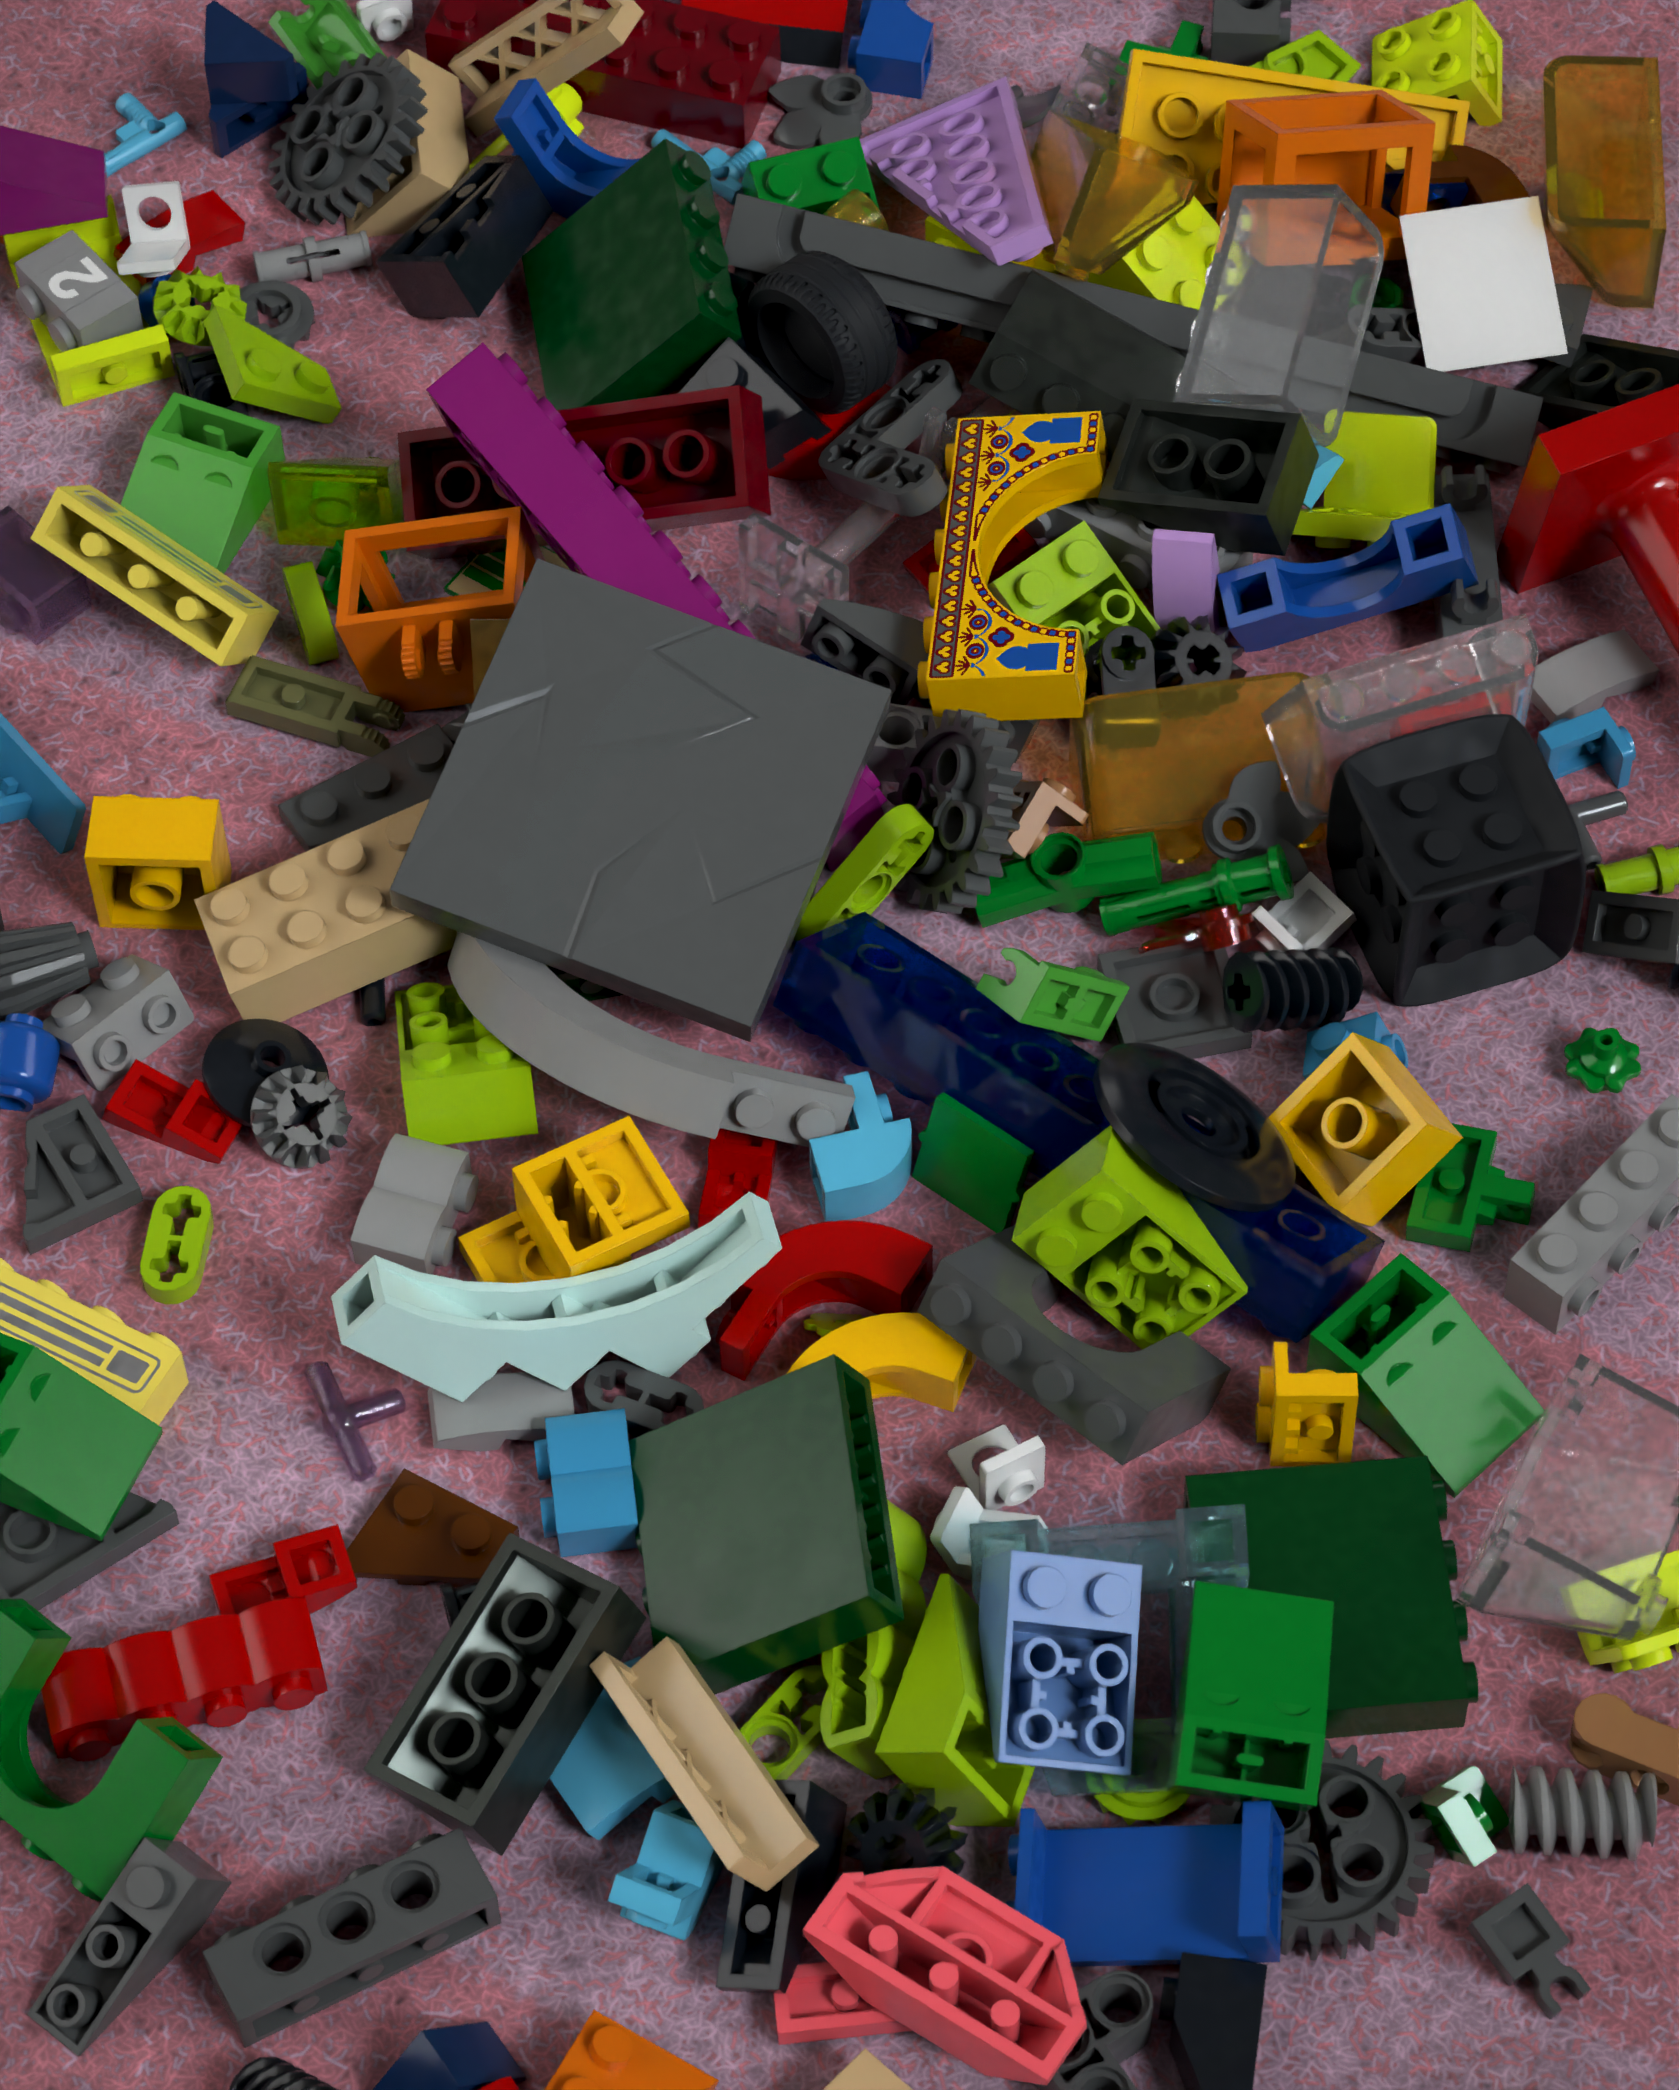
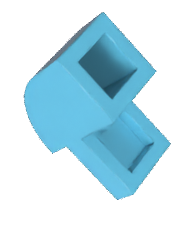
M869 1071L843 1076V1083L853 1086L856 1097L848 1118L850 1131L809 1139L810 1174L825 1222L862 1217L885 1208L901 1194L910 1177L912 1166V1127L910 1118L893 1121L886 1093L875 1094Z
M671 1800L653 1810L637 1863L616 1874L608 1901L622 1906L619 1916L684 1941L693 1932L722 1872L724 1863L683 1803Z

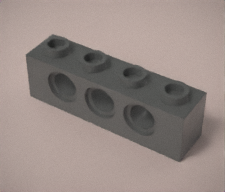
M459 1827L445 1835L435 1833L422 1837L414 1842L405 1854L380 1866L369 1864L360 1867L350 1873L341 1885L316 1897L313 1895L298 1897L287 1903L279 1911L278 1915L252 1928L240 1926L231 1929L221 1935L212 1947L202 1951L209 1978L244 2048L500 1924L501 1917L497 1895ZM413 1894H422L430 1898L425 1905L416 1909H406L398 1905L405 1897ZM348 1925H360L366 1928L361 1936L352 1940H340L334 1937L341 1928ZM284 1956H295L302 1959L298 1966L289 1971L278 1972L270 1969V1966L277 1959Z

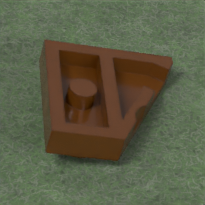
M404 1468L347 1548V1553L356 1581L357 1578L397 1579L398 1585L425 1586L432 1582H450L453 1587H459L480 1581L509 1532L518 1537L520 1536L518 1526Z

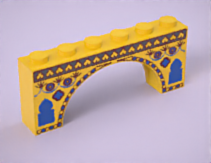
M1101 411L958 418L955 443H947L945 447V468L947 478L950 480V485H947V494L940 502V513L942 521L945 522V527L936 529L934 534L935 559L940 567L939 572H931L929 575V600L931 608L934 609V615L925 616L923 622L925 652L929 655L928 661L919 662L917 670L919 696L921 699H930L933 716L942 717L944 709L955 711L963 709L984 713L986 717L999 721L1083 718L1087 668L1079 629L1054 628L1025 620L1005 608L987 587L992 568L999 554L1024 526L1059 506L1078 500L1098 497L1107 473L1109 456Z

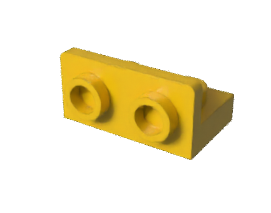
M1273 1342L1271 1366H1259V1403H1256L1255 1407L1256 1443H1269L1270 1466H1308L1351 1462L1358 1404L1357 1373H1336L1327 1369H1316L1307 1373H1289L1287 1342Z

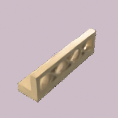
M538 0L456 54L448 64L449 68L478 98L464 118V123L477 137L497 126L493 118L518 80L536 78L547 94L622 46L644 11L634 0H607L611 5L607 10L583 5V0ZM547 13L571 18L572 32L568 34L548 29ZM511 37L535 41V56L531 57L511 52ZM478 59L498 64L500 79L491 84L472 62Z
M666 1636L631 1668L605 1651L589 1665L729 1871L767 1892L820 1846L680 1644Z

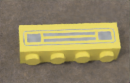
M91 485L57 487L30 538L221 667L247 663L250 656H256L279 613V610Z
M0 1258V1333L36 1346L159 1425L189 1383L183 1355L178 1346L159 1333L150 1332L146 1335L125 1325L118 1315L105 1307L93 1306L91 1309L69 1298L62 1288L51 1281L39 1279L35 1282L16 1273L5 1260Z

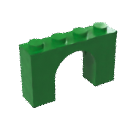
M0 1599V1821H6L23 1835L21 1842L31 1853L42 1859L57 1862L73 1875L71 1882L79 1892L95 1901L102 1902L144 1837L174 1840L223 1756L173 1717L137 1719L104 1776L92 1792L76 1803L66 1801L57 1796L43 1783L32 1764L28 1749L27 1728L32 1706L72 1637L24 1599Z

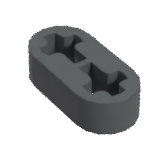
M606 1361L593 1367L586 1376L584 1383L585 1400L589 1413L625 1408L628 1433L637 1437L666 1425L664 1424L663 1412L672 1413L677 1405L686 1408V1416L704 1409L701 1396L690 1386L623 1361ZM617 1383L625 1384L627 1397L618 1395L612 1403L604 1401L602 1389L612 1390Z

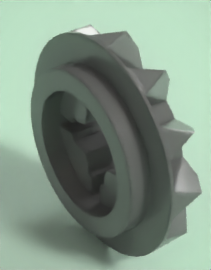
M261 281L240 289V298L247 303L246 322L294 349L297 341H309L310 327L315 323L313 304L305 292L292 284L281 281ZM260 309L263 315L267 314L271 319L278 318L279 326L270 328L266 323L259 324L258 310Z
M303 1065L275 1072L258 1087L251 1103V1126L258 1144L273 1160L291 1168L308 1169L314 1167L317 1162L323 1164L331 1160L329 1150L333 1146L339 1148L347 1143L343 1135L347 1132L348 1125L353 1116L347 1113L344 1102L346 1091L337 1089L328 1079L327 1072H315L304 1068ZM293 1100H296L300 1107H306L310 1104L312 1107L316 1104L320 1107L321 1110L316 1112L317 1116L310 1120L313 1132L310 1133L305 1125H300L296 1128L292 1126L286 1130L283 1128L282 1124L289 1121V1116L296 1112Z

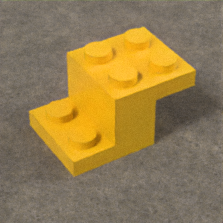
M629 1115L513 1167L512 1176L517 1210L459 1236L458 1241L460 1252L478 1282L521 1283L561 1279L618 1266L631 1261V1254L689 1228L690 1215Z

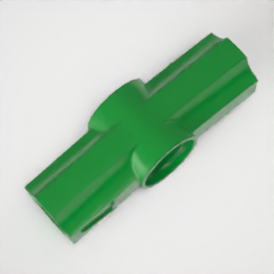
M1154 831L1081 842L1079 838L1069 833L1050 834L1046 836L1038 849L1027 855L1025 859H1013L1001 863L1003 876L1001 878L989 876L991 893L989 896L977 894L975 909L982 928L1048 907L1062 913L1078 912L1087 907L1098 896L1158 888L1160 883H1162V866Z

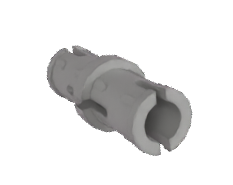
M365 230L355 234L315 241L314 236L302 238L303 244L263 252H252L258 282H289L310 277L313 283L323 281L324 274L364 266L372 267L373 265Z

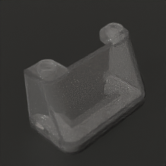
M1579 1354L1524 1444L1458 1589L1455 1601L1483 1615L1622 1640H1631L1638 1630L1649 1635L1659 1621L1668 1602L1667 1597L1658 1593L1662 1579L1657 1577V1574L1679 1523V1406Z

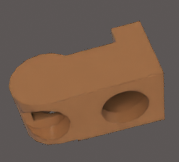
M1599 1693L1583 1699L1575 1709L1568 1742L1570 1752L1575 1760L1587 1769H1598L1601 1775L1611 1779L1615 1772L1626 1771L1630 1777L1632 1787L1635 1789L1638 1788L1644 1773H1655L1657 1798L1679 1806V1727L1675 1729L1634 1713L1629 1705L1616 1695Z

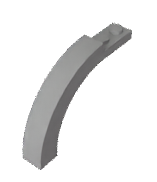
M457 931L447 966L451 981L462 1001L480 1023L509 1049L533 1066L571 1088L616 1109L648 1121L716 1139L719 1128L809 1147V1139L844 1132L856 1098L852 1085L712 1055L657 1037L612 1016L592 1004L560 980L545 964Z

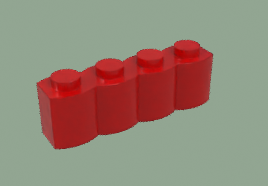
M306 1597L273 1600L251 1607L239 1614H222L197 1619L183 1624L172 1631H152L132 1635L115 1641L104 1648H83L64 1652L41 1689L50 1735L57 1758L65 1759L71 1757L81 1762L102 1758L111 1751L113 1746L122 1744L137 1719L173 1717L186 1728L193 1724L200 1725L204 1723L212 1727H228L245 1719L248 1712L255 1711L261 1707L275 1706L280 1710H296L310 1704L316 1695L328 1691Z

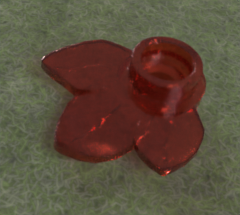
M1236 903L1199 913L1200 918L1189 917L1163 922L1153 928L1156 938L1143 943L1138 948L1139 954L1142 955L1151 950L1179 945L1200 938L1204 952L1253 938L1249 923L1254 921L1252 911L1239 913Z

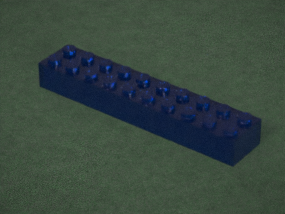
M865 911L797 941L775 997L774 1007L790 1016L794 1024L801 1030L819 1035L841 1049L844 1056L852 1063L868 1067L892 1082L895 1089L903 1096L920 1100L933 1109L936 1097L943 1092L1034 1150L1028 1171L1039 1178L1045 1177L1111 1125L1100 1108L1094 1092L1093 1076L1095 1068L1100 1061L1099 1059L1055 1031L1019 1023L976 989L978 985L976 981ZM1182 1114L1183 1119L1191 1128L1201 1134L1211 1136L1205 1126L1188 1115ZM1294 1184L1290 1194L1278 1207L1263 1212H1241L1207 1202L1178 1187L1248 1286L1247 1294L1233 1304L1238 1305L1261 1320L1264 1328L1272 1334L1288 1338L1295 1343L1310 1335L1311 1332L1366 1284L1385 1243L1384 1239L1297 1184Z

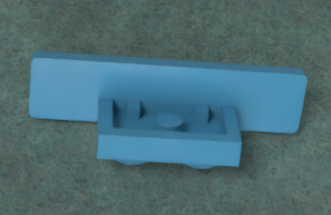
M0 713V824L27 818L59 854L66 853L74 848L86 812V806Z

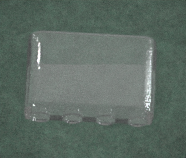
M1338 184L1233 185L1227 209L1224 210L1221 216L1220 235L1213 261L1209 264L1206 271V287L1198 316L1195 317L1191 326V342L1185 364L1177 377L1174 402L1298 413L1302 415L1315 446H1329L1333 443L1341 425L1384 260V245L1380 231Z
M1526 613L1304 679L1262 712L1261 716L1297 810L1311 821L1327 823L1332 783L1339 766L1350 756L1377 743L1441 724L1489 714L1513 715L1526 727L1539 656L1537 642Z

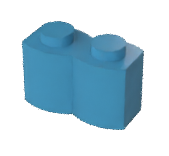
M625 1408L545 1418L547 1439L534 1440L538 1479H551L553 1496L540 1498L544 1538H558L561 1557L638 1548L635 1534L639 1533V1522Z

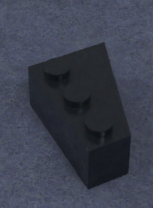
M520 155L485 156L375 262L408 314L412 317H437L438 319L448 317L479 318L554 210Z
M730 337L721 344L679 392L684 393L740 385L762 396L767 468L769 469L785 460V453L809 438L813 437L818 440L832 431L757 356Z

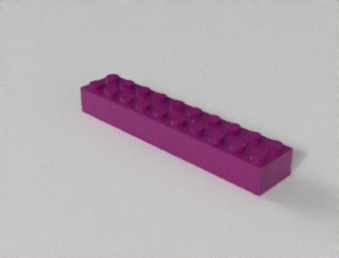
M481 343L426 389L449 431L515 507H522L528 522L571 571L708 621L713 625L721 626L756 639L739 619L731 625L728 624L730 619L720 606L722 604L721 599L701 575L698 574L692 580L689 579L691 574L681 562L683 556L663 531L659 529L651 536L653 531L642 517L644 511L622 485L613 490L615 487L603 472L605 467L600 459L583 440L576 445L575 440L566 430L565 426L567 423L546 397L543 396L538 400L526 384L529 381L528 378L506 352L496 358L484 343ZM867 765L825 862V866L831 872L843 863L870 829L884 815L881 806L887 799L878 788L881 786V783Z

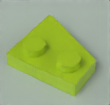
M216 305L213 307L204 320V325L232 400L324 424L334 421L342 407L326 368L223 307Z

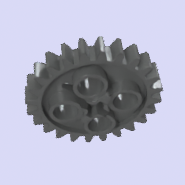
M376 52L372 59L368 58L364 53L360 54L354 66L348 61L343 60L338 75L335 77L326 71L323 74L322 87L317 90L309 86L306 89L309 100L305 105L294 104L292 106L293 112L297 115L294 121L283 123L280 126V129L287 134L286 138L273 144L272 149L281 156L269 164V169L276 174L269 182L278 191L275 198L302 221L305 222L308 219L317 226L323 219L334 225L341 212L349 219L353 218L357 203L362 202L368 208L371 207L373 192L379 188L387 193L390 190L387 178L391 173L403 174L405 171L404 167L399 163L402 157L415 154L417 151L409 143L412 138L424 133V128L416 121L428 113V109L420 103L426 96V92L418 86L421 80L396 58L390 56L387 59L380 52Z
M944 709L942 717L930 716L928 730L917 728L915 731L917 748L904 747L903 749L904 758L907 763L905 770L895 769L893 772L896 780L899 782L898 791L888 793L887 799L889 802L894 804L895 807L902 804L913 805L934 829V837L927 850L896 885L897 890L908 892L906 901L918 904L921 910L961 914L963 907L975 908L977 905V894L989 896L991 893L989 876L999 878L1003 876L1002 866L999 861L1001 854H1013V848L1007 841L1009 832H1015L1020 829V824L1012 818L1013 809L1023 803L1022 797L1013 795V788L1023 777L1022 772L1011 770L1018 751L1006 748L1010 733L998 730L999 720L988 718L984 713L958 709V711Z
M1325 1740L1316 1806L1321 1845L1325 1853H1330L1328 1874L1333 1893L1337 1899L1336 1902L1329 1903L1324 1897L1317 1848L1314 1843L1309 1842V1814L1304 1811L1274 1807L1279 1817L1287 1819L1293 1824L1291 1827L1284 1829L1283 1881L1297 1880L1308 1887L1306 1890L1298 1893H1288L1282 1890L1280 1947L1281 1954L1287 1955L1298 1940L1306 1942L1310 1960H1317L1322 1943H1332L1338 1957L1346 1959L1348 1940L1356 1938L1370 1952L1375 1947V1928L1378 1927L1393 1937L1397 1936L1400 1923L1398 1913L1415 1917L1419 1900L1415 1893H1428L1430 1873L1425 1869L1433 1867L1435 1847L1427 1844V1842L1431 1841L1432 1821L1417 1819L1421 1815L1420 1802L1423 1799L1421 1795H1411L1402 1798L1406 1783V1776L1403 1773L1394 1775L1385 1781L1382 1779L1384 1758L1378 1756L1365 1767L1358 1765L1356 1745H1351L1345 1751L1342 1758L1339 1759L1332 1757L1329 1741ZM1222 1799L1225 1805L1211 1806L1210 1825L1242 1824L1243 1802ZM1339 1806H1350L1357 1809L1361 1814L1353 1818H1342L1335 1815L1331 1810ZM1355 1868H1365L1372 1871L1377 1877L1369 1881H1358L1350 1878L1346 1873Z

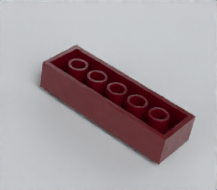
M440 0L424 32L427 60L457 76L448 66L456 54L538 0ZM583 0V5L603 10L611 7L607 0ZM634 0L644 13L623 45L565 81L581 97L583 103L581 112L658 130L665 129L671 133L742 149L749 143L770 97L768 89L776 84L781 73L780 27L663 0ZM547 13V28L570 34L572 32L571 18ZM512 36L511 52L534 57L535 41ZM478 59L472 62L491 84L500 79L498 64Z
M740 385L557 410L567 423L565 428L575 440L576 445L583 440L604 465L605 470L603 472L615 488L613 490L622 485L632 495L644 511L642 517L651 527L652 531L771 516L762 396ZM447 426L397 433L404 522L515 507L449 431ZM529 523L539 547L548 546ZM504 534L407 547L406 552L430 560L449 559L506 551L507 540Z

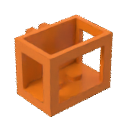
M1384 90L1226 100L1216 223L1239 249L1240 253L1264 270L1407 259L1400 219L1381 208L1387 149L1407 147L1400 216L1427 212L1436 122Z
M521 506L345 530L335 627L370 694L380 696L384 700L394 701L396 705H400L404 712L473 703L474 688L470 619H510L525 587L523 586L524 580L527 582L537 558L546 561ZM504 534L507 543L503 589L404 602L380 551ZM360 585L374 612L357 614Z

